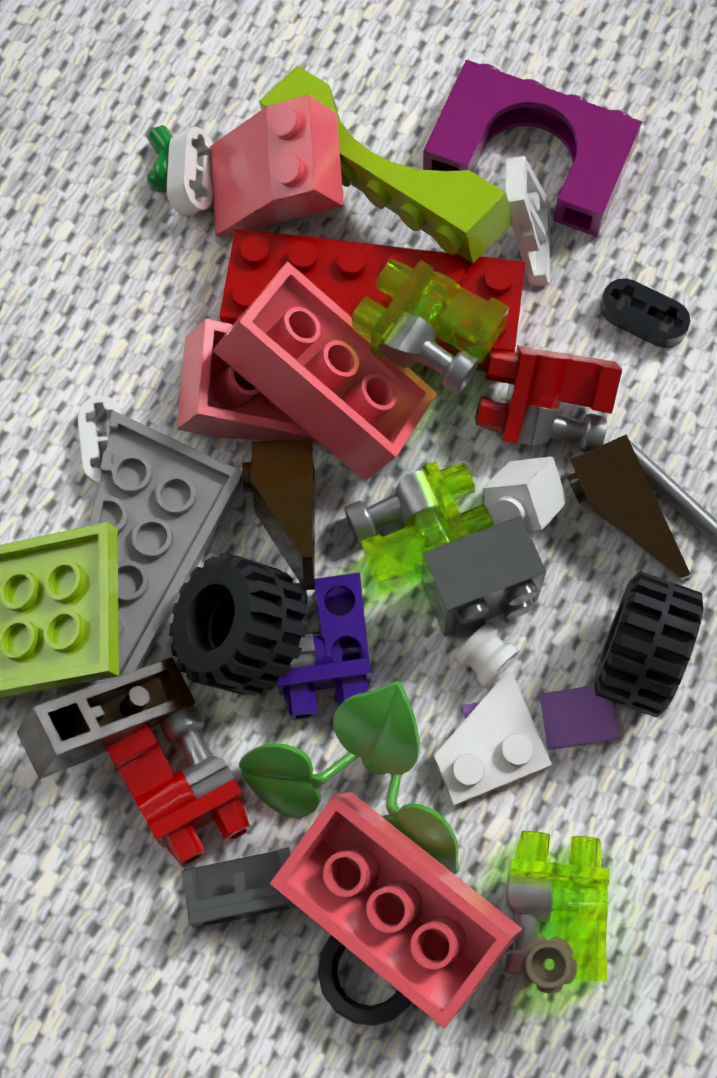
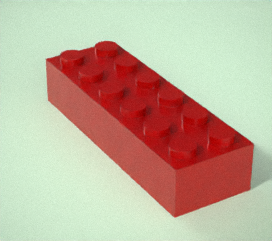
M235 228L219 314L220 322L233 325L288 261L379 342L387 334L400 312H408L427 321L436 331L437 337L434 342L454 357L459 352L466 351L478 358L479 363L476 370L485 371L490 350L515 352L526 264L524 261L479 257L472 263L459 254L452 255L446 252Z

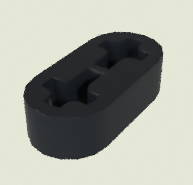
M627 278L610 282L605 288L600 305L601 313L609 323L662 348H670L680 344L686 336L691 321L688 310L680 302ZM623 295H627L631 298L630 306L627 305L623 311L615 307L616 301L620 300ZM666 316H670L675 319L674 327L671 326L667 332L659 329L660 321H663Z

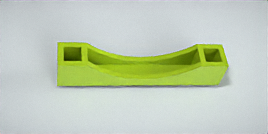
M298 65L258 101L262 110L267 106L310 95L335 112L338 119L342 185L345 187L352 185L363 192L367 199L377 208L383 209L386 207L399 215L403 223L411 230H422L427 233L449 254L454 255L458 253L474 263L512 225L507 193L470 170L444 172L416 169L393 163L368 150L353 138L340 121L330 85Z

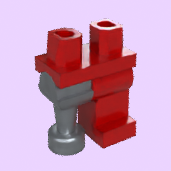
M517 345L516 352L490 350L485 369V379L508 383V390L505 400L480 396L475 423L488 430L499 432L504 442L515 444L519 442L531 446H540L547 442L549 438L578 441L579 450L586 453L603 445L607 427L606 416L586 414L583 422L558 415L560 402L590 407L594 411L612 414L622 368L615 361L532 349Z
M197 706L183 708L168 716L160 724V728L169 743H180L189 767L176 774L148 724L105 747L146 820L155 840L162 848L167 847L168 851L182 867L192 864L207 854L196 830L213 820L226 843L251 831L248 816L243 806L247 801L230 768L223 759L213 755L199 733L203 729L205 722Z

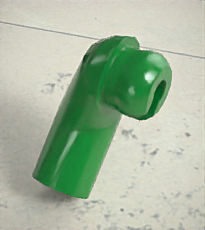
M164 125L154 128L147 137L158 156L153 163V169L147 173L146 178L150 187L157 192L167 191L169 144L173 137L169 129Z

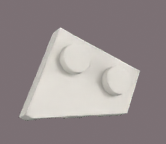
M526 157L506 159L505 179H500L499 189L507 193L512 228L522 261L526 262L525 271L530 286L550 285V202Z
M512 671L502 676L433 757L453 806L537 773L552 765Z

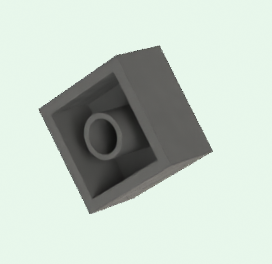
M522 516L423 552L421 584L444 637L455 632L459 638L473 635L486 624V620L504 614L506 619H513L528 613L534 608L533 602L538 601L546 576V569Z

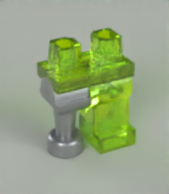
M390 259L380 273L377 280V288L394 299L388 308H385L370 298L365 297L353 312L352 326L371 340L370 352L382 359L386 357L396 363V366L403 368L413 366L417 362L444 375L442 380L444 387L459 395L470 381L479 361L482 363L504 330L510 307L492 297L489 302L460 287L448 276L434 272L432 266L421 260L413 269ZM436 337H439L461 350V352L454 357L436 344L434 340Z
M436 461L422 466V471L409 475L406 474L402 477L396 487V492L369 507H366L362 501H356L343 507L357 542L362 545L364 559L380 595L421 578L423 552L494 526V522L484 504L461 514L456 506L455 500L475 492V484L466 463L449 466L440 470ZM402 519L405 528L381 537L380 534L376 535L375 526Z
M521 831L515 849V857L510 859L507 866L505 897L506 904L511 913H513V921L522 930L513 941V950H507L502 956L501 972L523 975L521 962L527 955L525 949L532 940L538 938L540 922L555 923L554 937L565 940L573 950L571 956L577 962V973L574 980L596 983L607 982L606 935L610 868H602L603 855L600 838L571 836L568 864L548 862L550 834Z

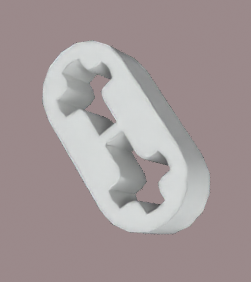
M192 127L174 135L169 144L167 195L174 210L183 216H190L208 209L213 200L210 145L213 143L208 134L199 127Z
M108 396L91 397L82 404L78 411L82 465L89 481L99 487L101 471L99 468H93V466L101 464V448L107 447L110 419L106 421L107 436L100 437L95 423L89 422V420L96 419L97 411L105 410L108 417L111 416L112 410L122 414L119 404Z

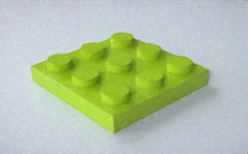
M109 522L1 544L0 698L118 677V529Z

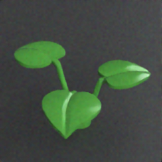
M400 681L392 682L373 691L353 695L345 699L338 706L333 716V728L339 742L349 753L321 773L313 774L312 762L304 751L286 744L273 743L261 745L251 749L241 758L239 762L241 774L262 802L284 816L304 817L314 812L321 802V794L316 785L326 783L358 757H361L363 765L370 772L377 775L391 774L386 800V810L389 815H383L382 817L453 874L459 872L457 838L446 819L437 811L424 805L406 804L399 809L397 804L401 777L414 767L420 754V739L415 715Z

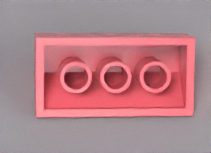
M288 261L212 350L365 482L396 458L438 394L410 368L396 366V363L386 358L378 349L380 342Z
M352 792L333 795L270 882L275 889L444 1029L490 974L522 930L519 925Z

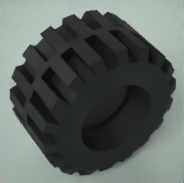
M220 554L219 558L212 556L204 561L203 568L197 566L190 573L189 582L183 583L179 591V600L177 603L174 602L172 609L174 618L173 623L169 627V636H173V642L170 648L172 656L177 657L176 666L179 671L186 673V678L192 682L242 695H260L264 689L272 690L276 687L279 676L286 678L292 670L291 662L293 658L298 659L302 650L299 647L300 640L306 634L307 626L303 625V618L307 615L306 604L300 602L303 593L298 585L293 584L294 578L280 569L231 554Z
M639 571L626 587L606 638L594 678L595 696L653 717H659L672 702L690 660L703 616L702 593Z

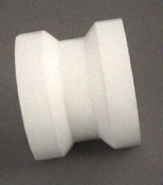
M488 622L466 641L454 658L462 667H471L477 673V681L486 688L511 665L520 653V650L513 643H504L498 637L497 628L491 622Z

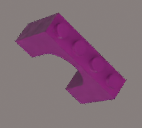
M466 59L423 150V170L444 172L470 170L474 172L485 147L496 135L515 127L526 126L543 129L555 135L563 142L572 159L571 169L557 198L553 221L598 237L636 147L642 121L632 118L626 112L609 110L589 103L578 95H566L549 89L535 80L521 79L501 72L493 65L478 64Z

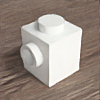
M553 456L509 461L482 488L487 511L492 515L495 525L522 516L528 531L542 530L568 502Z

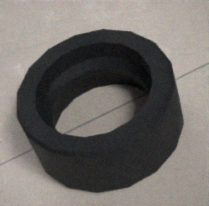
M332 935L329 936L320 952L317 975L323 996L337 1014L355 1024L376 1026L395 1020L411 1006L412 1002L398 990L385 1002L375 1005L359 1004L349 998L341 988L337 974L339 960L347 948Z

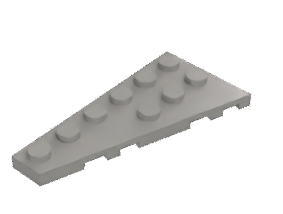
M112 410L106 452H103L100 467L102 473L97 498L93 503L89 526L109 522L118 529L119 676L142 668L172 613L174 602L177 603L179 600V591L183 583L189 582L190 573L200 562L242 485V471ZM112 678L57 687L55 699Z

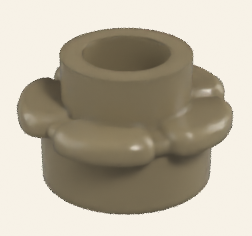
M538 937L527 945L525 949L526 958L521 962L522 974L527 982L536 984L539 991L549 994L556 993L562 989V985L570 984L574 980L577 973V962L572 959L573 950L565 940L558 937H553L551 940H547L545 937ZM546 959L554 961L555 966L552 970H547L544 967Z

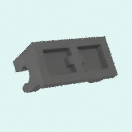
M289 847L219 863L185 868L182 871V881L189 925L196 929L297 908L295 904L270 884L291 855Z

